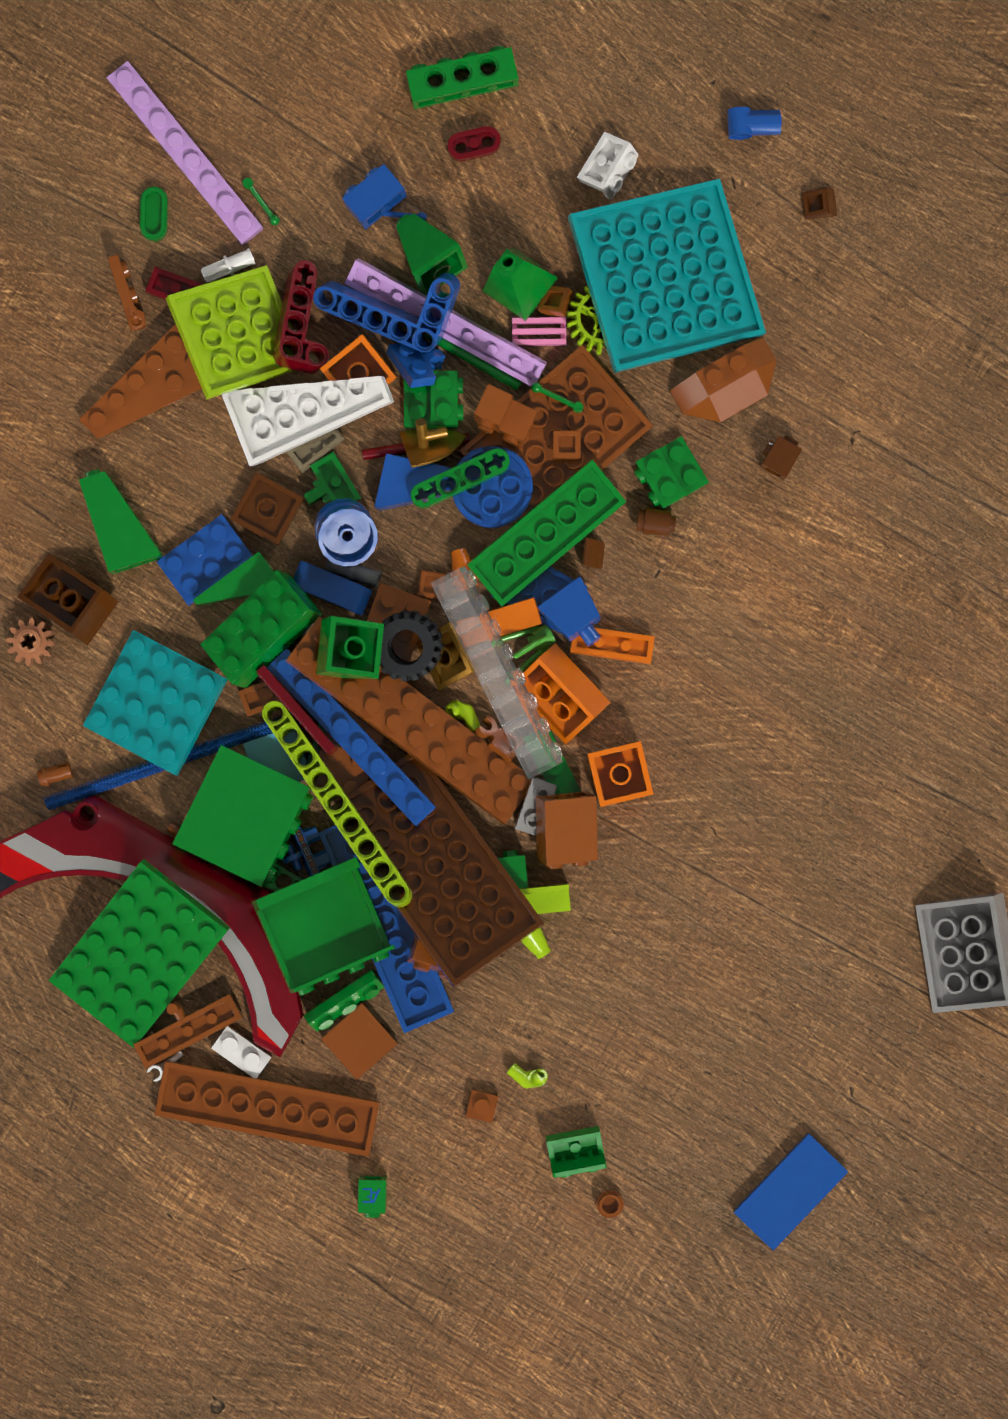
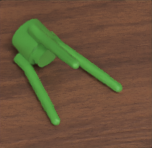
M546 624L541 627L537 625L491 640V643L495 644L531 634L527 637L530 644L516 652L513 658L517 659L532 649L536 652L505 680L507 684L546 652L549 646L556 643L551 630Z

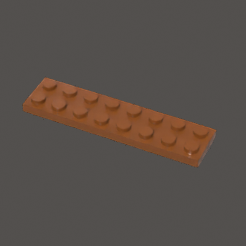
M379 583L366 621L382 623L389 616L404 610L410 612L419 611V614L424 615L427 614L431 601ZM401 630L396 633L392 641L395 654L402 660L410 661L419 636L410 630ZM338 701L344 710L380 747L384 735ZM326 732V737L338 751L332 756H328L321 748L319 755L346 795H349L365 784L369 776L333 737ZM326 775L319 776L316 779V787H324L328 782V777Z
M166 1060L155 1115L369 1157L380 1101Z

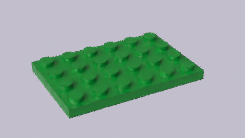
M143 859L48 981L134 1048L133 1044L143 1038L230 927Z

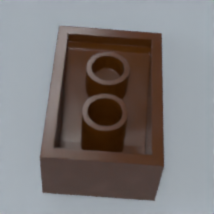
M49 553L18 595L20 600L86 645L91 642L119 602L105 590Z

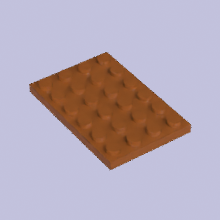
M583 345L538 382L543 388L574 403L581 402L584 406L582 412L575 413L572 407L541 392L535 393L530 389L517 400V402L538 411L536 420L524 445L519 442L517 446L512 445L502 439V434L495 431L492 434L481 431L460 449V453L466 456L471 451L480 447H504L515 452L524 460L532 476L533 492L531 501L525 512L518 518L519 520L587 462L593 460L603 471L653 427L650 421ZM553 431H581V458L553 459Z

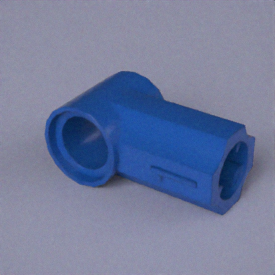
M734 107L727 110L729 139L744 140L755 135L781 134L782 118L780 110H751L749 107Z

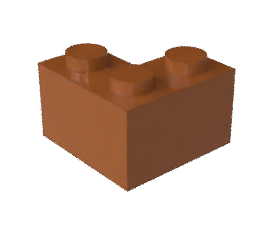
M488 384L475 410L474 420L478 424L477 428L489 434H492L493 431L503 435L502 439L517 446L518 442L524 445L536 420L538 411L513 400V395Z

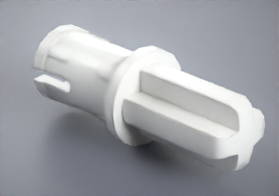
M248 248L229 257L223 256L224 259L202 267L201 272L205 281L209 283L229 274L233 276L234 272L256 263Z

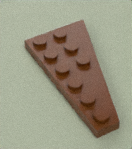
M176 324L79 419L97 439L202 389Z

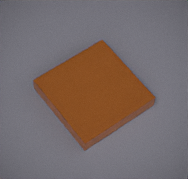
M363 1002L321 1038L356 1080L398 1044Z

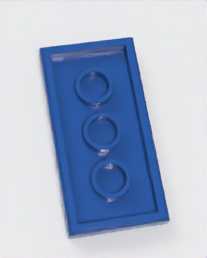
M807 1133L733 1212L774 1251L848 1171Z

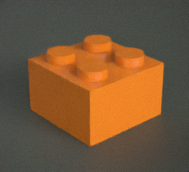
M363 334L320 368L329 381L384 376L387 384L390 385L398 378Z
M641 741L586 754L599 807L653 795Z

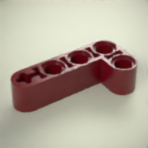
M302 260L293 267L287 278L273 358L282 367L307 374H315L327 363L329 352L324 345L305 339L316 285L317 268L312 262ZM303 274V279H305V281L302 285H299ZM292 297L299 298L303 305H297ZM288 322L295 323L298 331L290 329ZM283 347L291 349L293 356L286 355ZM309 354L317 356L319 363L312 362Z

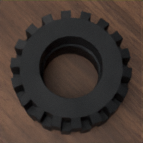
M408 610L395 613L382 621L384 630L380 660L381 671L384 674H390V678L394 680L399 678L401 681L406 682L412 679L413 681L428 674L442 656L441 650L443 649V643H441L442 633L437 630L436 627L438 625L435 621H430L429 616L426 614L421 615L419 611L410 612ZM401 630H410L420 637L423 644V652L418 659L405 661L395 654L392 641L396 633Z

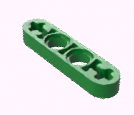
M493 449L429 478L413 487L411 491L412 502L420 509L430 508L495 478L508 470L510 465L509 455L502 449ZM494 455H497L499 458L504 457L505 460L502 462V468L498 469L496 465L488 468L490 474L485 475L484 467L480 461L485 460L487 465L493 462ZM469 466H476L480 469L481 475L477 480L472 481L466 478L465 470ZM446 477L453 478L456 482L454 490L451 492L443 491L440 487L442 479ZM435 482L437 491L441 495L440 497L436 498L435 493L428 496V502L423 503L422 500H416L420 489H423L424 492H429L433 490L430 484Z

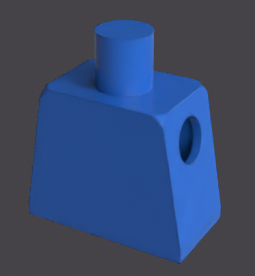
M578 577L538 606L541 615L568 641L571 642L580 636L589 647L601 638L593 627L601 618L581 577Z

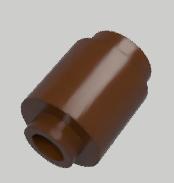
M647 507L645 510L639 509L636 531H642L645 535L669 537V532H675L676 516H671L672 510Z

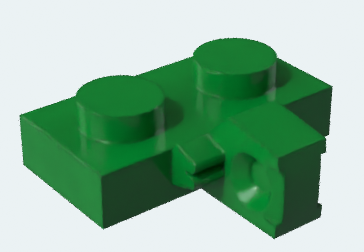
M334 452L310 465L317 480L312 482L315 488L304 494V498L309 506L321 499L325 504L336 499L349 498L357 502L361 500V496Z

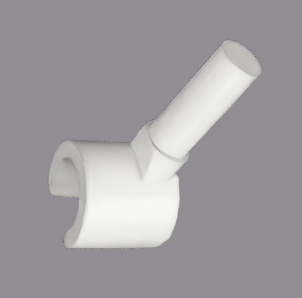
M179 1051L168 1058L167 1061L176 1062L184 1054ZM165 1061L162 1063L158 1062L147 1070V1073L153 1068L160 1071V1076L154 1081L162 1079Z

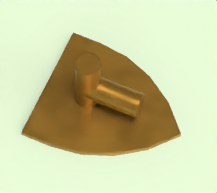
M422 418L416 420V429L400 432L411 468L427 465L447 457L458 449L467 438L466 435L453 430H447L446 426L427 428L426 420Z

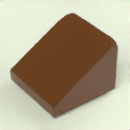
M824 187L802 193L806 220L837 216L835 192L833 189Z
M591 538L584 540L583 568L602 569L605 548L603 542Z

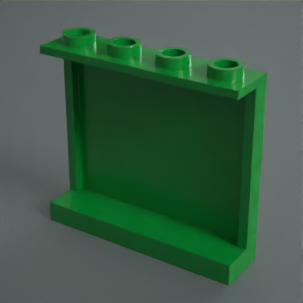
M221 745L173 841V845L265 888L266 884H272L278 870L274 868L278 859L283 860L288 852L290 845L286 843L290 835H295L301 825L302 820L298 818L302 810L307 811L313 800L312 790L310 787Z
M357 857L252 901L290 993L298 991L300 996L315 990L313 984L322 980L325 985L340 979L338 973L347 969L350 974L365 967L363 962L372 958L374 962L381 961L390 956L388 951L395 949L394 945L389 944L358 871L360 864Z

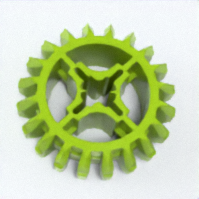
M585 286L584 293L586 296L577 292L575 297L579 303L571 301L569 304L575 311H568L567 317L575 320L568 322L567 328H576L570 336L571 338L581 336L577 342L579 347L587 342L586 350L589 353L592 347L595 346L597 347L596 354L601 355L602 348H606L604 339H599L602 332L600 328L598 329L599 322L595 308L593 306H590V308L586 306L592 301L588 286ZM581 313L586 315L587 319L591 320L594 324L591 335L584 329L581 323Z

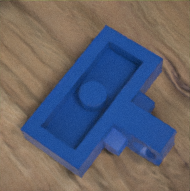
M401 343L388 345L386 352L410 388L434 385L436 375L433 371L442 368L445 358L440 349H432L425 353Z

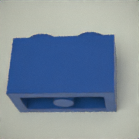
M384 164L379 168L371 169L366 174V179L358 185L350 186L342 198L345 207L365 230L407 197L404 187Z

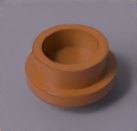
M606 1190L598 1196L596 1206L602 1216L614 1218L622 1212L624 1202L618 1192Z

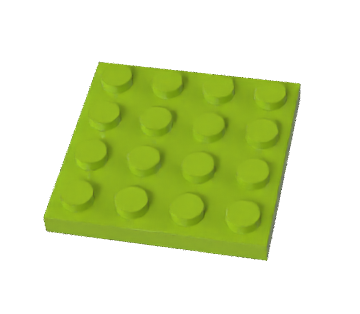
M267 265L167 296V304L206 400L296 371L278 365L273 358L282 301ZM288 322L289 328L293 330L291 323ZM283 347L286 355L293 356L291 349Z

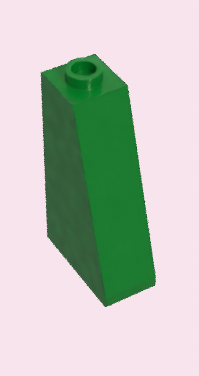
M100 469L86 472L84 474L85 477L79 479V483L108 572L112 575L164 557L109 474L105 471L101 472Z

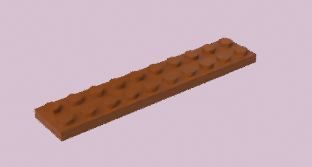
M318 617L286 659V662L501 824H506L526 796L532 777L513 762L507 763L487 747L488 744L407 682L401 681L399 678L394 680L390 678V674H384L381 671V666L379 679L339 678L316 674L322 618Z

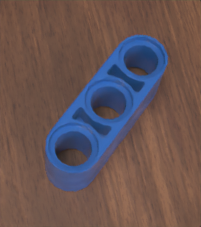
M300 561L293 577L305 593L361 616L373 592L362 585L304 561Z

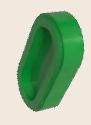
M156 186L145 189L140 198V231L151 242L162 240L168 232V197L164 190Z

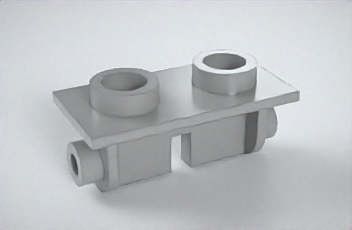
M532 777L514 829L536 836L535 796L553 795L557 785Z

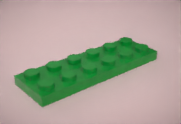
M590 460L466 565L502 607L627 501L597 464Z

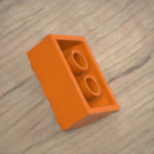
M556 643L510 685L565 745L611 703Z

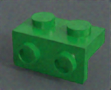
M599 1126L545 1136L553 1178L569 1177L584 1172H596L607 1167Z

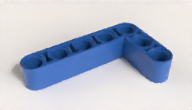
M444 273L434 280L430 286L420 317L335 281L326 282L316 289L313 300L315 305L325 312L420 352H429L443 338L460 290V281L452 273ZM440 282H446L450 286L449 294L441 290ZM324 290L332 293L333 301L325 298ZM349 300L357 304L358 312L350 309ZM431 307H436L441 311V318L433 316ZM373 311L381 313L383 322L375 320ZM398 321L404 322L407 325V333L402 332L398 328ZM423 332H428L432 336V343H428L423 339Z

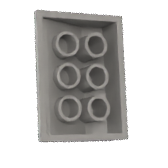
M1004 893L915 905L933 1013L1008 1006V918Z

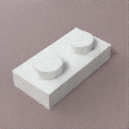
M229 1025L211 1048L253 1078H257L272 1057V1055Z

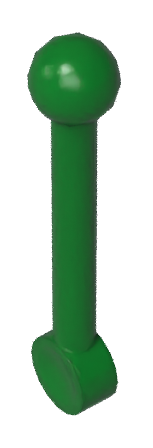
M245 178L242 182L244 188L250 190L269 216L270 224L278 225L280 218L272 213L253 187L252 179Z
M534 382L531 385L533 392H541L572 407L575 413L582 412L584 408L581 402L574 403L543 388L538 382Z

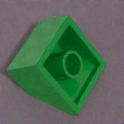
M336 616L322 619L316 674L339 678L379 679L384 624Z

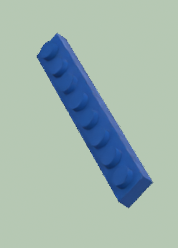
M288 649L284 650L267 668L415 826H418L437 807L330 694L286 662L291 652Z

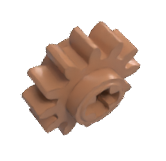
M30 618L29 625L23 620H19L20 629L10 627L14 637L7 638L6 642L13 644V647L7 652L10 654L18 653L15 661L18 663L26 658V666H32L33 659L42 665V655L51 657L52 654L47 649L48 647L56 646V643L48 640L54 632H44L47 625L45 622L39 623L36 627L37 623L34 618ZM29 636L36 638V641L33 642V648L26 646Z

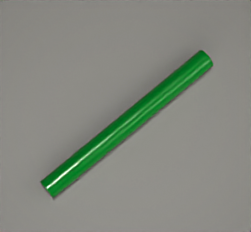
M426 332L424 338L433 342L432 336ZM444 338L438 344V346L516 391L522 384V381Z

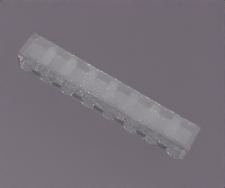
M461 567L431 582L527 778L530 779L562 763L561 757L563 754L557 742L552 741L549 735V724L544 717H540L536 709L538 707L537 700L532 693H528L524 685L526 683L525 676L520 668L516 669L512 661L513 652L507 643H503L499 635L502 633L501 628L495 619H491L487 611L489 604L482 594L479 595L475 587L477 580L473 572L467 570L466 567Z

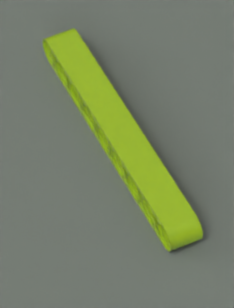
M271 701L267 703L262 710L264 721L386 900L395 907L408 905L412 899V891L290 711L281 702ZM275 710L283 711L280 720L271 721V714ZM296 731L298 733L297 740L293 743H286L287 734ZM306 753H311L313 755L312 762L309 765H301V757ZM321 775H326L328 777L327 784L322 788L316 787V779ZM337 797L343 798L342 807L338 810H332V800ZM350 820H358L359 826L357 830L350 833L347 832L346 824ZM366 842L374 844L373 852L369 855L361 853V847ZM382 864H387L389 866L388 875L383 878L377 877V868ZM396 887H403L405 889V895L400 900L392 899V891Z

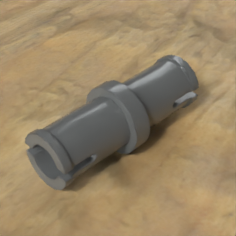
M329 559L325 566V570L346 577L347 580L352 582L356 580L377 588L382 575V571L359 564L355 566H341L332 563Z

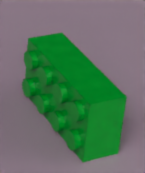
M276 570L200 645L231 684L247 688L258 677L257 670L263 665L267 668L322 613L291 575Z

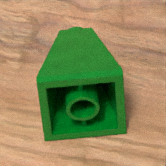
M414 213L412 215L406 214L397 221L396 228L411 272L421 293L427 295L432 282L442 274L452 273L456 276L468 268L460 245Z
M509 248L505 250L493 266L483 288V293L526 321L558 278L517 249Z

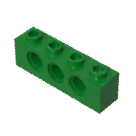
M505 46L493 47L489 52L482 54L470 52L463 55V58L456 60L443 58L434 65L417 64L412 66L411 70L406 71L414 110L516 87L519 81L512 48H505ZM485 65H491L495 68V71L490 75H486L481 72V68ZM459 71H465L469 74V77L464 81L457 80L454 76ZM433 77H439L443 80L442 84L437 87L431 86L428 82Z

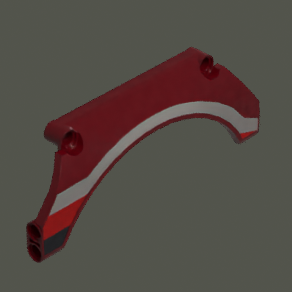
M95 795L89 796L80 802L73 814L64 810L0 840V898L31 883L62 876H102L126 881L143 859L149 862L230 927L218 945L228 957L245 993L251 1015L254 1043L278 1057L282 1056L304 1013L298 991L290 993L252 904V901L269 895L272 892L173 845L174 838ZM86 805L93 808L95 815L87 813Z

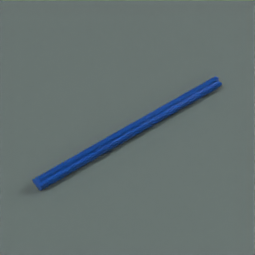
M280 715V718L277 716V719L273 717V720L271 719V721H278L282 718V716ZM264 721V724L262 722L261 725L257 723V726L254 724V727L251 725V728L248 726V729L244 727L245 730L241 728L240 731L238 729V733L237 731H235V734L232 732V735L228 733L229 736L225 734V737L222 735V738L219 736V739L216 737V740L212 738L213 741L209 740V743L206 741V744L203 742V745L200 743V746L196 744L197 747L193 745L185 763L217 753L221 745L226 748L238 746V744L241 745V743L257 739V737H264L273 732ZM148 761V764L145 762V765L142 763V766L139 764V767L135 765L136 768L132 766V769L130 767L129 770L126 768V771L123 769V772H116V775L113 773V776L110 774V777L106 775L107 778L103 776L104 779L100 777V780L97 778V781L94 779V782H87V785L84 783V786L81 784V787L78 785V788L74 786L75 789L71 787L72 790L68 788V791L65 789V792L62 790V793H55V796L54 794H52V797L49 795V798L45 796L46 799L43 797V800L48 810H52L165 770Z

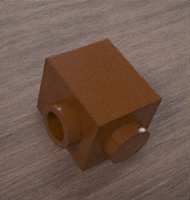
M778 436L775 442L769 440L762 452L766 458L760 468L784 481L802 451L798 447L799 443L789 436H784V438Z

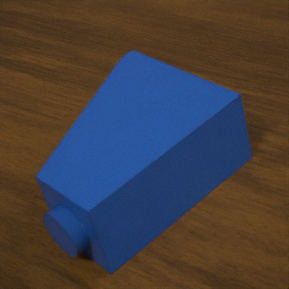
M386 454L375 509L383 511L413 504L411 499L413 487L449 470L450 467L430 463L411 468L408 458ZM446 477L442 479L440 487L443 491L452 490V478ZM435 482L430 484L433 490L429 492H424L423 489H420L416 500L428 501V496L435 493L436 498L440 497L441 495L437 491Z

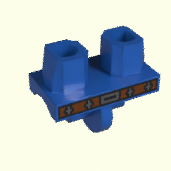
M315 826L303 830L300 827L295 835L291 834L298 852L296 853L292 843L289 844L287 852L289 856L282 860L283 864L292 862L295 871L303 868L299 860L301 857L309 877L320 873V869L331 863L326 850L313 855L308 845L321 840Z

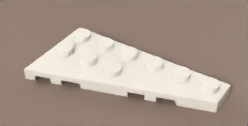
M384 376L255 389L249 388L222 394L248 464L253 467L394 402Z

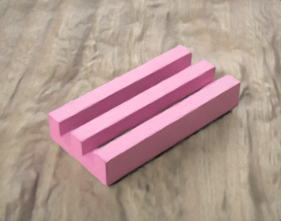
M566 317L528 318L526 321L521 318H512V343L517 346H566ZM518 325H560L561 328L518 329ZM561 334V339H518V335Z

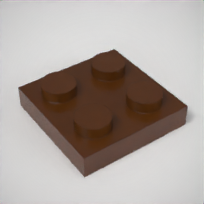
M256 472L230 520L279 546L300 509L304 498Z

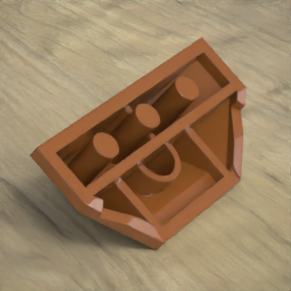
M762 337L742 345L695 372L671 389L670 393L683 415L721 423L768 396L777 360Z

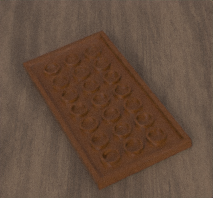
M408 754L395 764L437 807L418 826H415L372 779L347 796L412 891L410 903L404 907H396L450 984L455 988L544 926V922L438 776ZM343 799L332 805L331 809H340L343 805ZM350 820L346 824V831L349 833L356 831L359 826L358 820ZM372 842L364 843L361 847V853L363 855L371 854L374 844ZM387 864L380 865L376 870L377 877L383 878L387 876L389 866ZM396 887L392 891L393 900H400L405 895L403 887Z

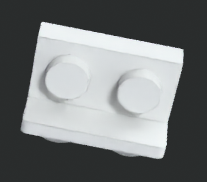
M604 132L577 178L581 183L601 191L606 198L612 200L614 195L621 189L628 172L635 166L638 153L630 142Z

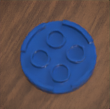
M487 446L477 448L464 456L458 463L460 465L497 448L506 451L509 455L510 465L505 473L453 496L454 503L459 512L467 520L481 527L498 528L511 524L525 512L531 501L533 482L530 470L518 454L504 447ZM494 455L493 462L487 465L485 460L480 461L484 467L485 475L490 474L488 468L496 465L498 469L502 468V462L505 460L504 457L499 458L497 455ZM469 466L465 470L466 478L472 481L477 480L481 475L480 469L476 466ZM452 478L451 489L454 490L456 482Z

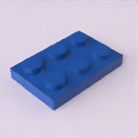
M221 514L159 559L157 564L187 605L190 606L195 603L193 599L253 555Z

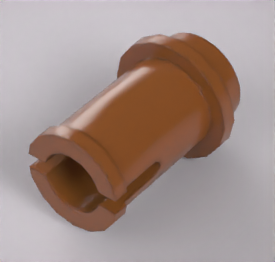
M69 761L49 768L43 766L41 770L37 771V776L41 787L46 785L48 788L52 783L73 778V772Z

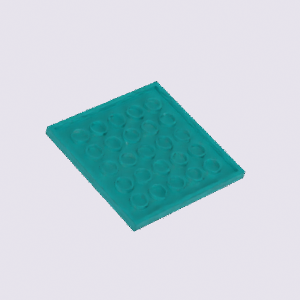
M720 179L571 213L567 217L614 373L763 336L766 333Z

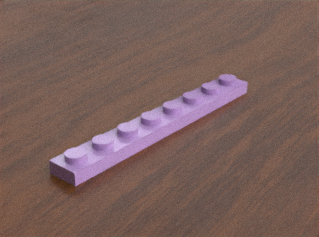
M127 61L110 74L107 79L241 245H245L263 230L262 225L131 64Z
M359 258L355 260L345 281L346 285L361 293L420 317L427 295ZM431 307L433 316L441 318V311L436 307ZM452 310L443 335L444 339L529 386L539 380L547 364L546 361Z

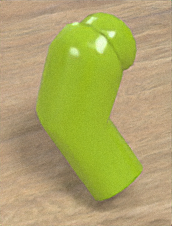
M458 700L451 701L446 705L445 712L454 718L464 720L467 729L471 732H474L480 726L472 705Z
M516 1063L506 1072L526 1089L541 1087L548 1079L546 1070L539 1068L524 1071Z

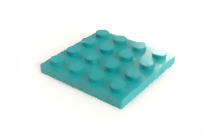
M133 630L83 726L178 776L228 679Z

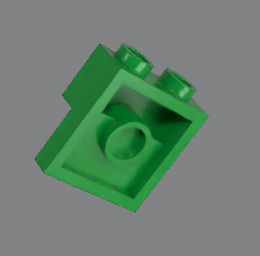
M433 371L436 379L434 385L410 388L404 380V428H416L415 422L421 418L426 420L427 428L444 426L446 428H458V421H463L464 418L463 404H458V394H463V377H458V371Z
M682 436L636 461V469L633 470L638 481L641 484L646 483L650 492L647 495L653 506H659L661 509L668 508L709 483Z

